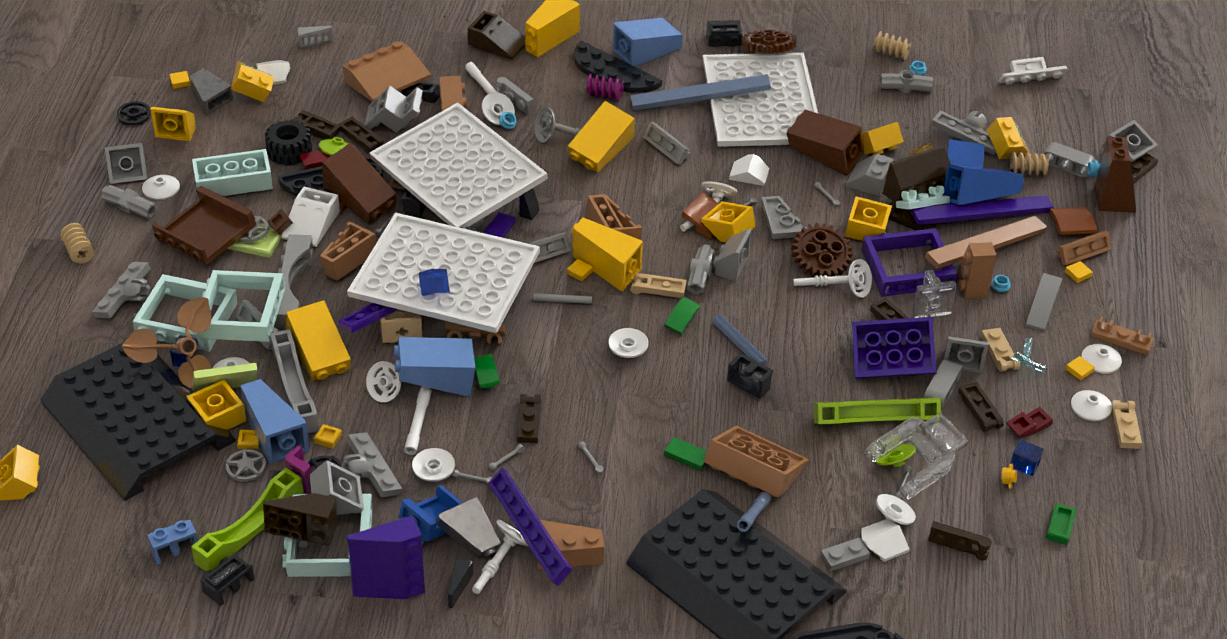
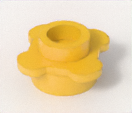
M1011 463L1009 468L1003 467L1001 476L1002 484H1007L1009 489H1012V483L1017 482V470H1013V464Z

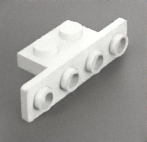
M1044 57L1013 60L1010 62L1012 72L1002 74L998 81L999 84L1005 83L1009 85L1019 81L1025 83L1035 79L1038 81L1051 77L1057 79L1063 76L1067 66L1046 68Z

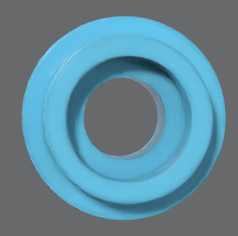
M914 61L910 65L909 70L914 72L915 75L921 76L926 73L927 68L924 62Z
M511 112L503 113L499 117V123L505 129H513L517 123L516 116Z
M1097 160L1088 162L1087 175L1092 176V178H1096L1098 175L1100 164H1098Z
M997 275L992 280L991 286L997 292H1006L1010 289L1011 283L1007 276Z

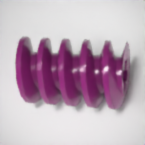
M589 74L586 84V92L589 96L595 94L596 97L602 95L604 99L607 96L610 100L614 97L617 101L621 99L624 80L619 84V78H616L615 83H613L612 77H610L608 82H606L605 76H603L600 81L598 75L593 80L592 74Z

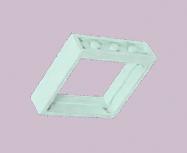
M213 270L211 277L207 279V289L202 294V297L208 298L210 311L218 286L234 289L270 290L260 322L211 320L208 329L197 333V338L269 342L285 291L283 273Z
M162 274L133 320L134 331L142 328L149 329L156 334L158 341L176 344L180 338H186V328L150 321V318L165 294L190 300L201 298L203 291L207 289V283ZM218 286L213 304L219 305V308L212 320L228 321L238 304L236 289ZM189 330L190 335H192L191 339L196 342V349L210 352L217 339L197 338V333Z
M293 494V496L306 495V494ZM362 494L364 510L356 512L361 513L360 532L370 529L372 526V494ZM288 537L284 538V550H287V553L282 556V567L286 568L287 577L351 576L349 559H296L298 540Z

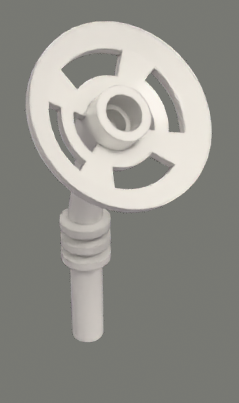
M707 181L701 184L704 190L712 194V198L717 203L723 199V196L737 194V189L723 183ZM686 221L680 226V229L685 232L694 224Z
M856 259L852 262L847 276L827 277V275H820L818 277L816 275L814 278L793 279V286L815 285L818 287L820 285V287H823V285L827 286V284L849 283L851 291L859 298L866 297L872 285L871 270L862 259Z
M387 361L375 363L367 374L366 385L368 392L378 402L393 400L401 388L402 381H399L398 372H395V376L390 372V368L395 372V365ZM382 367L383 370H381V371L377 374V376L374 377L375 374H376V372ZM378 384L379 389L383 391L381 396L376 392L374 385Z
M499 519L496 523L505 535L503 538L504 542L492 560H489L482 569L481 576L472 588L475 594H479L487 581L494 577L499 569L500 562L511 546L514 547L516 543L528 546L518 530Z

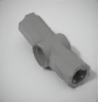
M903 70L900 74H880V89H898L903 93H910L912 90L932 91L933 77L915 75L910 70Z
M109 185L105 186L102 190L101 198L105 202L116 205L126 213L133 212L146 219L152 218L155 214L156 204L140 197L139 194L129 188L122 190Z
M703 245L698 248L696 257L692 258L687 290L694 295L704 292L707 278H710L714 249L710 245Z

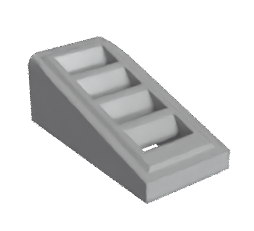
M332 25L299 27V48L332 42Z

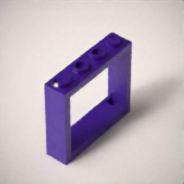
M936 228L864 237L862 253L871 270L881 297L955 288L957 272L953 264L942 267V270L887 277L876 253L877 251L931 245L933 250L944 247Z

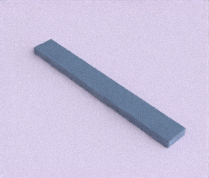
M768 74L630 96L633 111L765 91L771 89Z

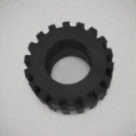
M297 120L278 121L272 124L271 127H268L265 132L267 155L271 158V161L277 162V164L295 165L296 163H301L300 155L312 151L310 129L306 124L303 125V122H297Z

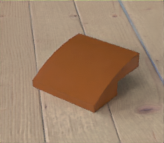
M702 192L682 211L681 217L696 225L695 231L711 240L714 235L702 223L701 218L717 206L718 203Z
M1087 207L1050 209V216L1054 219L1055 229L1060 235L1097 233L1095 221Z

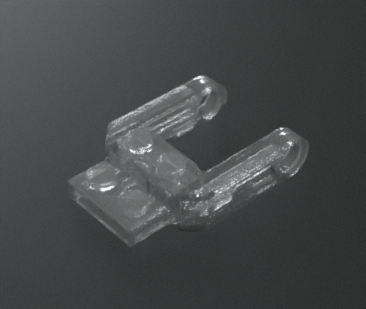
M940 412L926 422H923L920 418L911 417L872 442L864 451V455L870 462H875L906 441L914 445L916 451L930 465L917 473L904 487H900L899 492L906 499H910L948 474L955 461V453L967 446L969 440Z

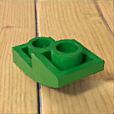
M682 297L664 323V327L682 335L689 322H692L700 305Z
M492 354L474 357L475 371L480 389H489L500 384Z

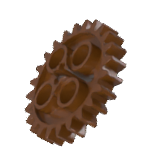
M767 29L760 30L759 32L753 31V33L748 32V34L742 36V46L746 51H756V53L761 52L762 54L785 53V51L790 52V50L796 48V37L792 33L782 32V30Z
M816 223L813 228L809 224L807 229L803 227L801 232H797L792 242V257H796L794 263H800L798 268H805V274L809 271L812 272V278L815 274L818 277L820 275H827V277H830V275L837 276V274L842 275L844 270L847 271L852 261L853 252L851 250L853 246L848 245L850 239L844 240L846 234L840 235V229L834 231L833 225L826 228L825 223L822 227Z

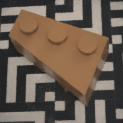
M461 76L439 77L441 110L443 111L457 102L464 108H467L466 97L462 95V93H465V82L461 83Z
M607 195L588 196L584 211L588 220L640 240L643 227L639 224L636 226L631 221V217L628 214L624 215L620 211V207Z
M349 221L346 230L338 234V239L335 243L331 242L320 255L324 275L338 281L364 263L377 243L375 233Z
M992 242L969 243L957 270L959 290L963 292L965 299L987 298L997 256Z
M540 520L571 567L604 564L602 530ZM537 560L538 570L543 569L541 564Z

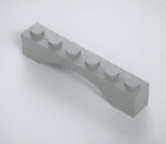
M289 234L288 241L284 242L285 255L281 256L282 268H279L278 273H283L285 291L275 321V328L286 329V312L300 308L299 301L293 295L290 287L297 273L311 262L313 253L312 235Z
M290 329L271 333L272 352L289 406L306 421L307 434L319 431L318 414L304 382Z

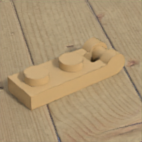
M636 273L633 277L630 291L633 294H640L642 292L682 298L685 295L687 280Z
M1001 328L982 330L981 337L984 342H989L988 351L999 372L1007 371L1010 368L1012 370L1020 369V360L1013 353Z
M1113 400L1112 413L1120 448L1141 449L1142 440L1135 412V402L1127 401L1124 403L1120 402V400Z

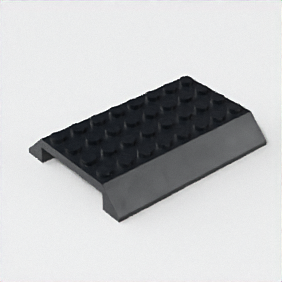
M123 343L56 375L42 396L41 403L123 500L126 501L144 491L142 485L143 478L209 443L219 451L236 442V439L228 430L207 425L187 400V396L193 394V392L180 382L176 373L158 354L157 358L152 362L140 363L125 354L122 349Z
M705 489L701 490L645 533L628 558L626 564L719 639H782L825 601L833 605L847 593V589L755 520L747 531H740L737 528V522L745 513L717 492Z

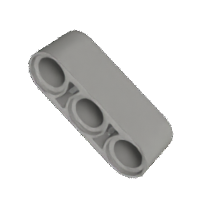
M1051 142L1043 152L1045 158L1048 154L1050 166L1083 178L1088 177V162L1096 160L1089 154L1056 142Z
M944 359L936 372L937 374L934 375L927 387L924 398H940L941 408L943 409L961 377L963 366Z

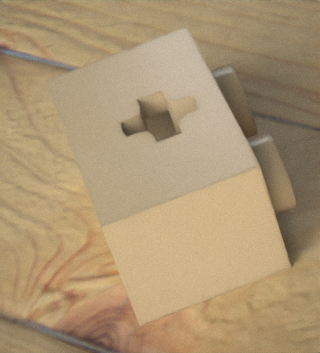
M397 310L381 318L380 332L382 342L395 343L398 341V337H422L421 315Z

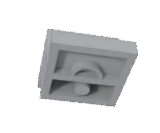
M389 85L368 106L364 125L371 130L381 122L396 133L400 129L406 128L412 118L415 119L420 113L419 107L422 102L423 91L416 87L406 97Z

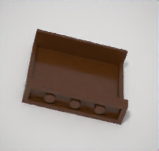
M200 186L196 190L199 199L163 228L155 223L152 224L154 236L158 241L164 242L171 248L180 250L184 255H189L196 261H201L208 265L257 224L252 210Z

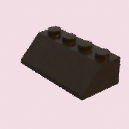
M941 145L891 162L882 194L896 203V201L903 200L901 196L902 191L916 190L917 194H929V187H944L947 165L951 164L945 147Z

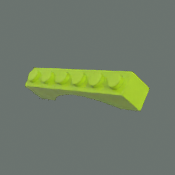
M940 398L813 403L814 423L816 424L941 419Z
M287 468L283 469L270 480L261 497L242 518L223 530L207 533L192 546L194 563L204 571H212L219 566L223 558H229L264 529L263 502L293 497V494H304L302 478Z

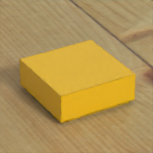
M187 71L170 74L173 89L190 86Z
M577 259L567 268L566 274L582 282L593 272V266Z
M1081 261L1067 266L1065 269V273L1076 283L1092 277L1093 274Z
M1079 356L1068 363L1065 370L1081 381L1093 373L1095 367Z
M323 424L314 437V443L334 449L342 436V430Z
M254 430L239 431L237 449H259V440Z

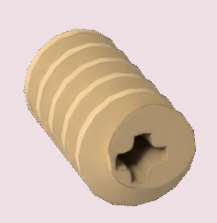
M880 31L875 39L873 50L876 49L877 53L882 51L884 55L889 52L891 57L895 54L896 58H900L902 55V59L906 60L910 52L911 43L908 44L907 38L901 42L900 36L895 40V35H892L889 39L888 33L882 37V31Z
M1011 152L1010 171L1013 169L1014 173H1017L1020 170L1021 174L1024 175L1025 170H1027L1029 176H1031L1032 171H1035L1036 176L1042 171L1043 176H1046L1049 166L1048 154L1045 158L1043 153L1038 157L1037 153H1033L1032 156L1030 153H1026L1024 156L1022 152H1019L1016 156L1015 152Z
M71 223L65 226L61 231V239L71 260L78 264L89 262L94 256V249L82 225Z

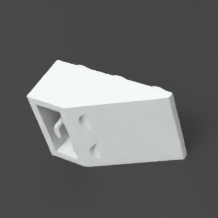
M303 187L296 197L289 215L293 223L282 233V239L288 240L289 234L312 235L313 246L317 247L340 212L338 195Z

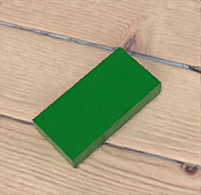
M675 437L664 450V456L699 471H702L707 464L704 462L707 451Z
M1056 503L1046 539L1067 545L1077 509Z

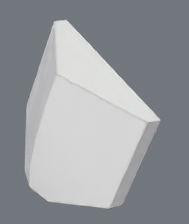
M275 60L256 63L257 69L267 72L274 77L273 85L286 82V77L290 71L288 61Z
M750 154L734 162L729 180L765 186L769 167L759 156Z
M882 520L861 530L862 541L883 562L906 554L910 550L900 526L890 520Z

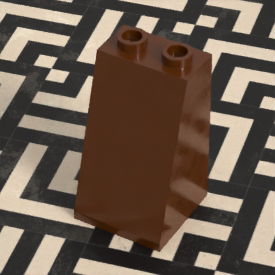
M805 109L797 117L795 123L787 130L789 146L846 176L864 154L861 126Z
M1107 136L1094 186L1099 211L1136 213L1132 166L1126 137Z
M349 143L323 161V186L333 194L338 195V199L368 225L374 220L377 221L385 212L395 207L396 192L352 143Z

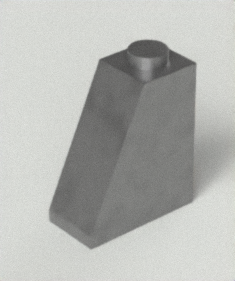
M202 68L190 76L192 91L205 115L212 113L233 100L231 85L206 69Z
M477 497L438 514L435 519L437 526L477 558L483 555L485 558L494 555L497 552L496 549L501 544Z

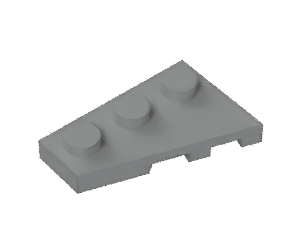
M780 196L761 197V205L772 239L796 237L797 232H801L803 226L801 225V220L791 213L790 207Z

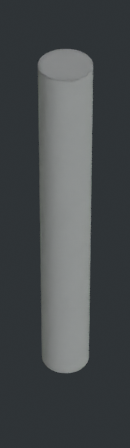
M534 293V301L592 304V296Z

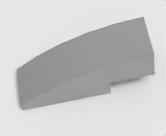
M1043 273L1026 322V327L1045 332L1060 290L1062 278Z

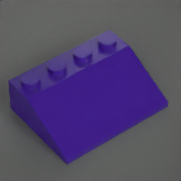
M933 317L852 322L855 379L937 374Z
M413 516L347 536L352 593L354 597L406 599L425 593L422 535Z

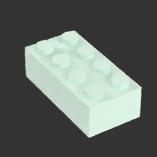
M266 149L192 159L197 189L203 186L221 196L273 189Z

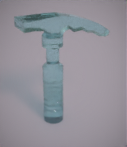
M1030 337L1026 338L1023 355L1016 351L1012 358L1033 369L1045 372L1047 370L1046 366L1030 360L1033 339Z

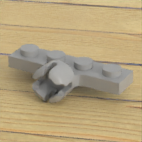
M940 110L932 120V126L965 142L985 144L984 151L992 155L996 153L989 134L983 131L987 124V119L983 113L977 117L976 115L979 111H972L965 119L960 120Z
M132 262L128 266L126 271L118 278L117 282L108 290V293L92 311L95 318H111L127 300L131 302L146 301L151 293V287L149 284H145L147 280L143 279L151 269L148 262Z
M367 432L349 434L347 443L354 454L345 456L343 458L345 461H343L341 467L360 476V479L364 477L369 478L380 497L400 495L402 487Z

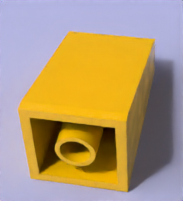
M545 0L525 23L526 51L539 57L580 32V4L574 0Z
M604 101L568 145V156L573 161L582 163L587 169L598 173L634 138L635 118Z
M582 218L578 223L574 224L571 245L573 257L593 266V272L623 292L632 282L634 275L642 269L643 241L586 218Z
M324 300L286 312V330L290 329L296 353L311 381L323 380L330 375L342 374L350 369V356Z

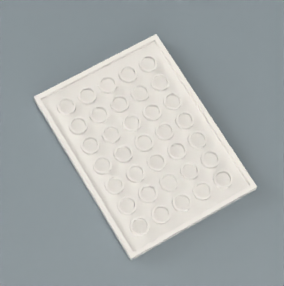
M804 53L703 55L702 61L706 84L768 74L771 84L770 90L709 99L717 147L789 145L787 130L795 123L797 117L805 109L818 113Z
M458 102L369 153L370 159L450 226L463 227V229H466V227L471 226L548 179V174Z
M395 213L347 291L348 297L497 333L540 253V246Z

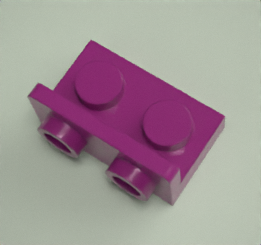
M297 446L286 455L285 465L287 469L302 478L303 493L311 494L309 475L311 474V467L304 460L302 447Z

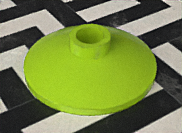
M334 137L333 139L320 141L319 149L323 153L332 156L349 143L340 137Z
M900 444L880 452L875 457V462L878 465L900 467L905 464V460L915 453L916 448L912 444Z

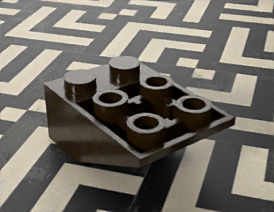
M483 11L467 28L468 45L506 58L513 59L526 45V37L499 15Z
M312 493L263 502L264 528L266 533L294 540L307 541L316 545H330L337 528L335 497Z

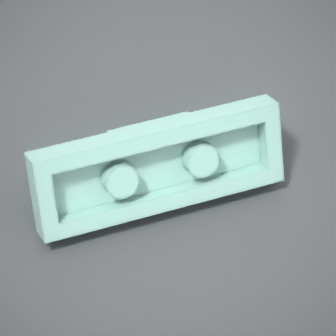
M943 186L929 187V194H917L916 190L902 191L901 196L903 200L896 201V208L915 209L950 203V196L943 195Z

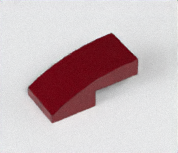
M313 151L301 154L300 160L307 170L323 166V161L328 159L330 155L322 151Z
M1039 406L1028 414L1020 413L1006 423L1021 438L1049 427L1053 424V419Z

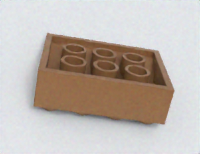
M401 41L394 42L390 46L380 48L378 51L365 54L359 59L351 60L347 64L342 65L345 84L372 102L389 85L397 91H401L431 78L430 72L412 49Z
M734 426L711 439L704 462L709 464L712 469L722 470L728 473L729 477L747 482L748 486L764 490L771 497H779L784 494L809 461V459L738 426Z

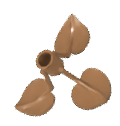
M206 297L189 300L178 310L177 322L179 325L186 327V338H180L176 344H156L157 336L153 331L144 328L138 329L131 333L122 344L125 354L137 362L148 363L157 358L156 348H176L179 353L187 355L186 359L188 361L182 363L179 367V380L184 386L192 389L194 371L211 369L209 361L204 356L195 355L191 359L197 345L191 339L192 335L189 332L191 330L194 333H201L210 326L211 311L208 298Z

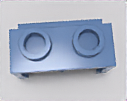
M191 520L178 521L175 525L156 529L147 535L150 551L157 565L161 564L157 550L169 547L172 555L178 556L181 553L178 545L179 542L190 539L192 545L198 542L197 533Z

